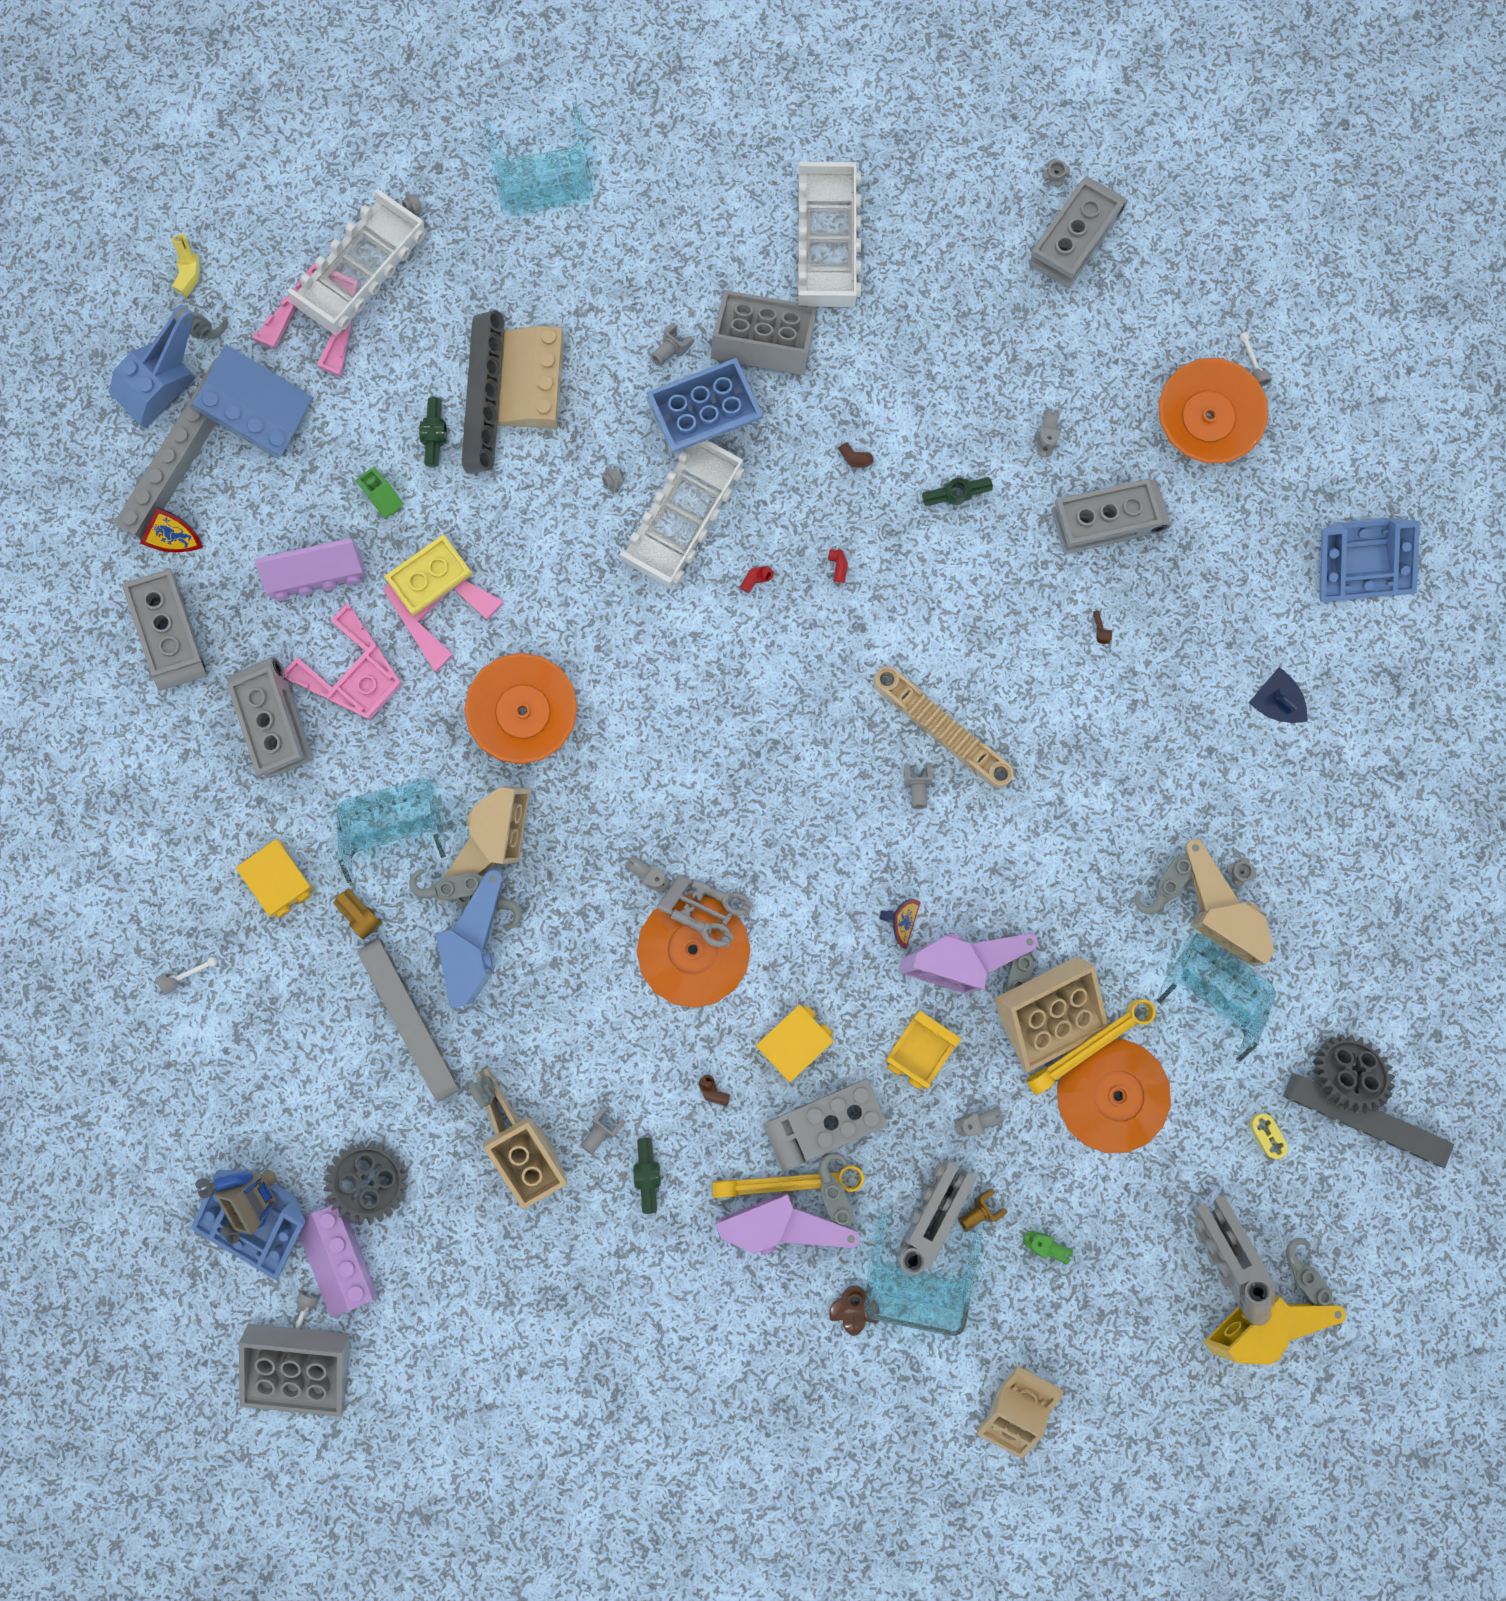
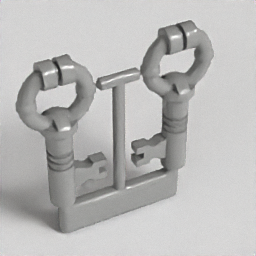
M678 875L657 905V908L672 915L671 919L700 932L710 946L728 947L733 939V935L726 927V924L732 915L747 916L753 905L742 893H724L697 879L693 882L687 877ZM689 885H692L691 888L696 890L691 899L682 895ZM709 895L720 901L728 914L724 916L697 902L701 901L702 896ZM736 898L744 902L740 910H736L729 905L732 899ZM679 899L688 903L681 912L676 909L672 911ZM697 907L724 921L722 924H705L690 917V914ZM713 929H718L724 933L720 941L710 938L709 935Z

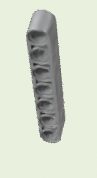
M379 938L357 950L358 955L435 1100L440 1102L461 1090L458 1082L455 1083V1076L446 1060L442 1059L444 1055L435 1038H431V1030L424 1017H420V1010L411 994L407 993L409 989L400 972H396L397 966L389 951H385L384 947L386 946L384 942Z

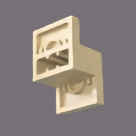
M1016 1366L998 1387L989 1415L979 1425L976 1434L1023 1459L1043 1437L1050 1411L1062 1399L1064 1390L1056 1387L1052 1382L1045 1381L1032 1374L1029 1370Z

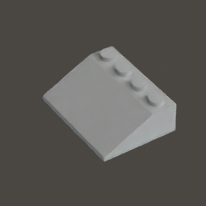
M724 290L713 332L710 359L729 361L737 358L739 364L805 375L817 307L798 306V303Z
M248 1324L239 1341L240 1407L342 1417L350 1356V1334Z

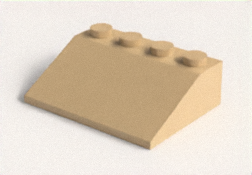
M533 326L504 331L498 426L558 429L564 351L562 327Z
M1078 956L995 998L1000 1021L1026 1073L1081 1045L1108 1026L1095 966Z

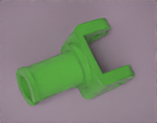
M1028 1231L1024 1235V1245L1044 1259L1049 1256L1067 1265L1071 1259L1065 1257V1255L1073 1256L1072 1249L1054 1242L1055 1238L1048 1234Z

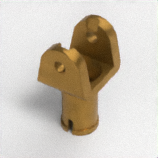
M993 1188L974 1199L975 1208L958 1218L959 1224L964 1231H970V1229L983 1220L996 1222L1008 1213L1005 1208H1002L996 1213L991 1214L984 1201L995 1194Z

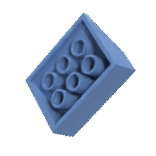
M226 344L190 408L278 459L282 456L312 396Z
M737 358L647 392L650 408L672 453L763 419V414Z

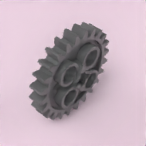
M1343 1034L1337 1039L1333 1036L1329 1041L1324 1042L1315 1053L1317 1057L1312 1063L1317 1066L1312 1072L1319 1074V1076L1314 1081L1323 1084L1319 1090H1327V1100L1331 1098L1336 1099V1107L1340 1103L1344 1104V1111H1348L1352 1107L1355 1114L1361 1110L1364 1114H1367L1370 1110L1375 1112L1379 1107L1388 1102L1387 1100L1393 1095L1391 1090L1395 1088V1085L1391 1083L1395 1076L1388 1073L1393 1067L1384 1063L1388 1058L1380 1057L1381 1049L1379 1048L1374 1051L1372 1049V1042L1365 1045L1363 1037L1355 1041L1353 1035H1350L1347 1039Z
M360 1141L358 1149L351 1143L348 1146L349 1152L341 1149L339 1151L341 1158L334 1156L331 1160L334 1165H328L326 1168L332 1174L325 1175L323 1179L330 1183L323 1189V1191L331 1192L326 1201L334 1200L335 1204L331 1210L340 1208L339 1217L341 1218L348 1214L349 1223L354 1217L358 1218V1225H361L364 1219H367L368 1224L372 1225L374 1217L379 1222H382L384 1220L383 1213L390 1217L393 1214L391 1207L398 1209L401 1205L397 1200H404L405 1195L400 1192L408 1188V1185L401 1183V1181L406 1180L408 1177L407 1174H400L405 1165L397 1166L396 1163L400 1156L392 1158L390 1155L393 1149H389L385 1153L383 1151L384 1144L382 1143L377 1149L374 1148L373 1141L369 1143L368 1147H365L363 1141ZM357 1161H367L370 1166L369 1170H361L358 1167ZM376 1165H380L379 1171L369 1182V1185L365 1187L355 1201H352L351 1197ZM378 1176H387L390 1180V1185H381L378 1181ZM342 1181H351L354 1185V1190H345L342 1187ZM362 1196H371L374 1199V1205L366 1206L362 1201Z

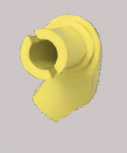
M179 234L176 235L178 241L176 237L171 239L178 254L177 266L179 269L172 287L181 295L188 297L199 282L200 263L198 255L193 253L190 248L187 236Z

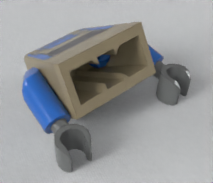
M265 1170L261 1175L242 1171L216 1178L212 1183L206 1178H201L196 1181L195 1186L198 1189L206 1187L204 1190L198 1191L199 1196L202 1198L210 1197L213 1190H217L214 1195L231 1223L221 1229V1234L228 1243L235 1244L238 1242L240 1234L252 1235L256 1229L265 1224L268 1213L276 1201L270 1187L277 1181V1177L270 1170Z

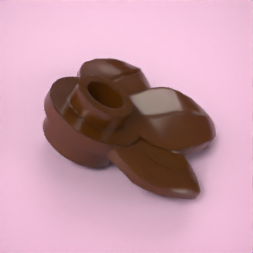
M853 1285L844 1290L842 1298L832 1303L829 1317L831 1321L842 1320L847 1333L851 1336H856L863 1330L866 1322L878 1323L880 1321V1311L877 1303L867 1298L863 1288ZM856 1296L859 1298L855 1303L850 1301L852 1297Z

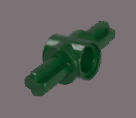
M435 396L428 398L427 417L420 421L419 426L420 442L425 445L424 464L432 468L439 465L440 447L446 443L447 439L444 438V432H447V425L441 419L442 399Z
M990 477L968 481L967 478H954L950 482L944 483L943 488L923 492L922 501L925 506L946 502L947 505H960L964 501L971 500L973 495L992 491V480ZM960 488L963 491V495L956 496L952 493L951 489Z
M649 1137L639 1138L637 1140L638 1163L633 1165L634 1185L637 1190H641L642 1212L644 1214H652L657 1212L656 1188L661 1186V1179L659 1177L660 1166L653 1159L652 1139Z

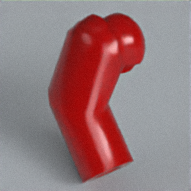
M839 548L838 550L830 549L828 560L836 562L833 581L845 583L848 568L845 554Z

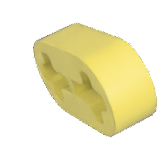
M1259 1113L1254 1115L1250 1121V1128L1264 1154L1272 1159L1283 1158L1288 1151V1146L1274 1119L1268 1114ZM1259 1119L1268 1121L1265 1127L1269 1134L1266 1135L1263 1129H1257V1126L1260 1124ZM1269 1138L1274 1143H1280L1281 1146L1278 1148V1154L1270 1152L1269 1149L1272 1147Z

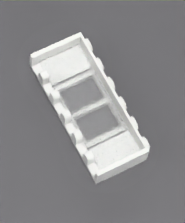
M799 162L798 306L855 307L856 297H861V282H857L856 275L861 274V260H856V253L861 252V238H856V230L860 231L861 216H856V208L860 209L861 194H856V187H860L861 172H856V162Z
M379 189L375 191L376 203L371 208L366 205L361 208V220L357 225L352 222L346 225L347 236L342 242L337 239L331 242L332 253L327 259L322 256L316 259L317 270L312 276L306 273L301 276L300 282L302 287L297 292L291 288L287 290L291 304L335 336L348 327L351 319L364 308L367 299L379 291L381 283L386 277L390 278L393 275L399 262L406 260L410 251L425 236L423 220Z
M708 440L688 447L686 451L682 450L678 458V465L674 471L668 473L666 485L661 492L658 491L656 493L655 503L649 512L646 511L642 517L643 523L637 533L633 532L631 535L630 545L626 552L621 551L619 554L622 562L672 589L674 583L679 584L685 573L682 571L686 563L690 564L697 553L694 549L699 542L703 543L709 533L707 528L710 522H716L721 512L719 507L723 501L726 503L733 492L731 487L735 481L739 482L745 472V469H743V459Z

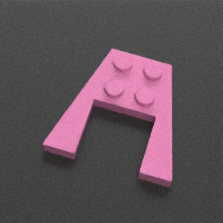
M315 263L306 272L309 276H312L317 270ZM335 271L328 277V279L351 295L355 296L358 293V281ZM300 280L295 285L294 291L296 292L302 287ZM286 296L281 301V306L273 315L270 314L264 321L265 325L260 331L253 334L252 338L254 341L272 349H277L297 308L290 303L289 296ZM353 318L348 327L337 336L332 333L317 363L320 369L339 377L342 376Z
M465 580L453 588L487 621L504 604L501 599ZM388 583L383 588L385 594L433 670L437 673L454 655L419 622L449 592L413 617Z
M346 603L333 617L331 622L365 652L333 687L298 657L286 668L284 678L371 720L403 684L351 606Z

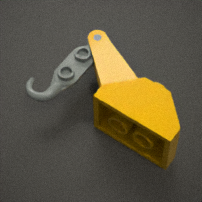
M1295 1238L1290 1241L1286 1248V1259L1292 1268L1295 1283L1311 1304L1285 1303L1281 1297L1275 1295L1274 1306L1271 1307V1318L1263 1325L1250 1323L1240 1306H1238L1203 1341L1212 1354L1236 1363L1271 1365L1282 1357L1283 1352L1289 1347V1341L1344 1322L1346 1312L1343 1307L1332 1303V1292L1314 1268L1299 1261L1295 1256V1249L1298 1245L1302 1244L1308 1248L1311 1246L1306 1239Z

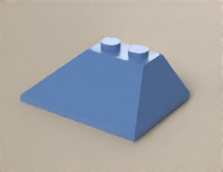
M1377 518L1337 522L1322 529L1320 602L1417 593L1420 522L1415 520Z
M217 1170L211 1183L216 1178L242 1171L256 1172L252 1170ZM273 1184L270 1190L276 1201L268 1213L265 1224L256 1229L252 1235L240 1234L238 1242L230 1244L222 1236L221 1229L231 1223L214 1195L217 1190H213L210 1197L203 1199L190 1229L277 1281L306 1222L296 1196Z

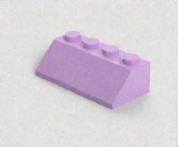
M352 538L254 559L266 594L276 601L286 600L289 598V595L297 593L302 596L313 593L314 589L319 588L332 590L337 588V584L346 583L347 585L358 584L361 582V579L367 578L361 550Z
M333 1205L305 1216L306 1222L299 1235L330 1318L378 1298L354 1231L348 1222V1216L345 1214L340 1218L341 1209L331 1210Z

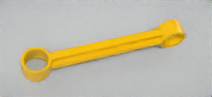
M1144 999L1131 1001L1127 1006V1013L1049 1067L1032 1074L1026 1080V1083L1033 1094L1038 1095L1048 1090L1055 1084V1080L1136 1024L1146 1025L1151 1023L1156 1015L1154 1005ZM1139 1003H1144L1148 1008V1015L1143 1021H1139L1134 1015V1009Z
M853 1165L844 1166L839 1172H830L842 1185L843 1189L849 1192L859 1190L864 1183L862 1171ZM847 1169L856 1170L860 1175L858 1184L851 1188L846 1187L841 1179L843 1172ZM819 1173L712 1182L713 1198L821 1189Z

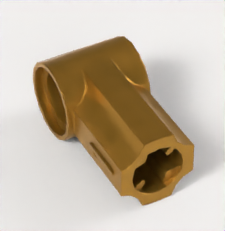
M351 889L342 892L333 902L350 922V927L363 940L383 923L380 918L377 919L374 916L375 913L369 907H366Z

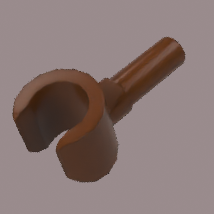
M1094 611L1093 615L1097 625V642L1100 644H1110L1112 630H1104L1099 611Z

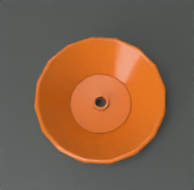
M1199 358L1179 367L1165 382L1158 402L1160 424L1169 442L1186 457L1206 464L1229 463L1248 454L1262 439L1269 419L1267 397L1258 379L1242 365L1223 358ZM1206 413L1211 414L1213 419H1208Z
M516 653L498 657L479 671L468 688L464 712L468 731L483 751L499 761L526 764L544 760L563 746L574 729L578 705L574 687L559 666L542 656ZM521 708L527 709V713L525 715H519V710Z
M693 894L684 895V896L687 897V898H689V899H691V897H692ZM702 896L701 901L697 902L724 916L728 914L722 903L715 898ZM679 899L672 911L676 909L681 912L688 903ZM697 907L690 914V917L705 924H722L724 921ZM656 908L641 928L637 946L640 971L651 989L672 1004L692 1008L717 1003L733 992L747 972L751 950L746 927L739 917L732 915L726 924V927L733 935L729 946L714 947L704 940L700 932L671 919L672 915ZM713 929L709 936L711 939H715V941H720L724 933L718 929ZM691 945L698 947L696 954L689 953L688 948Z
M1122 1038L1114 1039L1060 1077L1057 1084L1058 1109L1067 1129L1084 1145L1104 1153H1128L1148 1144L1164 1127L1171 1107L1170 1082L1161 1063L1143 1046ZM1116 1091L1121 1093L1119 1101H1116L1113 1097Z

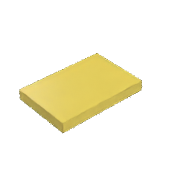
M443 534L384 577L414 617L473 575V573Z

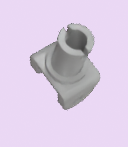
M672 323L664 330L663 343L650 354L651 360L658 366H662L672 354L682 356L694 343V339L691 336L681 343L672 336L678 327L675 323Z
M1052 409L1044 411L1043 427L1040 426L1036 436V451L1041 457L1052 455L1061 430L1057 429L1060 415L1057 410H1054L1053 415H1051Z
M904 764V785L911 788V807L913 809L927 808L926 787L930 786L932 782V764H927L926 777H911L910 764Z
M634 855L629 858L634 865L627 862L625 869L642 879L641 883L644 886L658 892H665L669 889L670 880L654 864L648 866Z
M605 1105L593 1118L594 1129L584 1142L580 1144L591 1155L594 1154L605 1138H614L626 1123L621 1119L613 1131H610L601 1124L599 1120L608 1109Z
M996 1107L981 1114L971 1112L955 1123V1131L959 1136L985 1134V1128L1004 1122L1003 1116L996 1117L1002 1111L999 1107Z

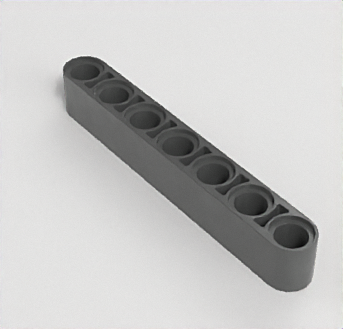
M498 310L477 314L472 320L462 448V466L468 474L489 471L494 466L504 338V318Z
M1292 1073L1283 1094L1284 1098L1288 1100L1289 1098L1293 1099V1102L1311 1110L1315 1109L1317 1113L1328 1118L1340 1120V1123L1358 1131L1362 1130L1364 1134L1375 1139L1384 1140L1393 1147L1402 1151H1409L1411 1155L1427 1162L1431 1161L1436 1166L1446 1168L1454 1148L1453 1143L1380 1110L1375 1112L1370 1110L1367 1114H1364L1361 1110L1355 1114L1351 1107L1348 1111H1344V1104L1340 1103L1336 1107V1099H1326L1328 1095L1327 1090H1319L1323 1085Z

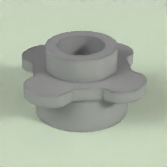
M1052 159L1049 162L1048 169L1043 171L1042 176L1045 180L1053 181L1055 186H1061L1064 183L1063 179L1065 176L1070 174V167L1061 160Z
M409 191L405 192L406 197L402 200V206L415 215L422 213L418 196L416 194L410 195Z
M606 467V471L602 476V482L605 488L610 489L612 494H614L616 489L623 485V480L616 468L610 469V467Z
M1245 857L1241 858L1238 863L1229 864L1227 867V872L1232 874L1236 886L1244 885V882L1247 880H1254L1257 875L1250 864V860Z

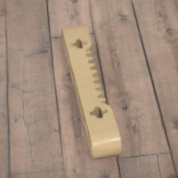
M885 666L877 671L874 678V687L884 698L990 786L1000 789L1010 783L1014 772L1009 763L987 745L980 742L978 738H974L972 733L967 732L955 719L950 718L949 714L944 713L932 700L927 699L925 694H922L914 684L896 669ZM882 676H889L893 684L885 686L880 682V678ZM983 756L984 758L978 763L977 761ZM994 770H1002L1005 773V780H997L994 777Z

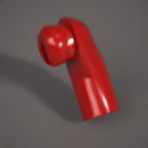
M767 566L751 568L739 588L746 593H750L755 583L770 581L774 576V572Z

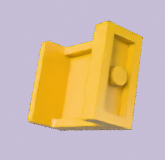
M275 839L235 867L265 912L273 918L277 916L282 918L291 911L290 907L296 902L300 904L308 900L312 896L310 892L315 889L286 851L287 848L284 843L278 839Z
M799 1004L755 1045L789 1083L834 1042L831 1038L833 1032L824 1023L820 1026L814 1020L817 1015L807 1005L802 1007Z
M919 1010L885 1059L889 1063L887 1068L898 1076L901 1073L910 1078L908 1083L918 1090H921L922 1087L929 1089L931 1082L954 1047H957L961 1038Z

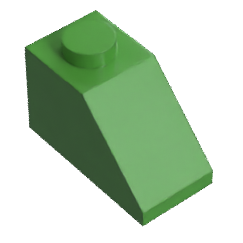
M375 466L355 480L384 518L395 514L400 506L404 504Z

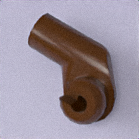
M848 442L838 448L851 467L866 468L873 463L874 459L871 453L854 452Z
M711 1075L702 1076L699 1081V1088L704 1099L727 1106L730 1094L718 1091L714 1078Z

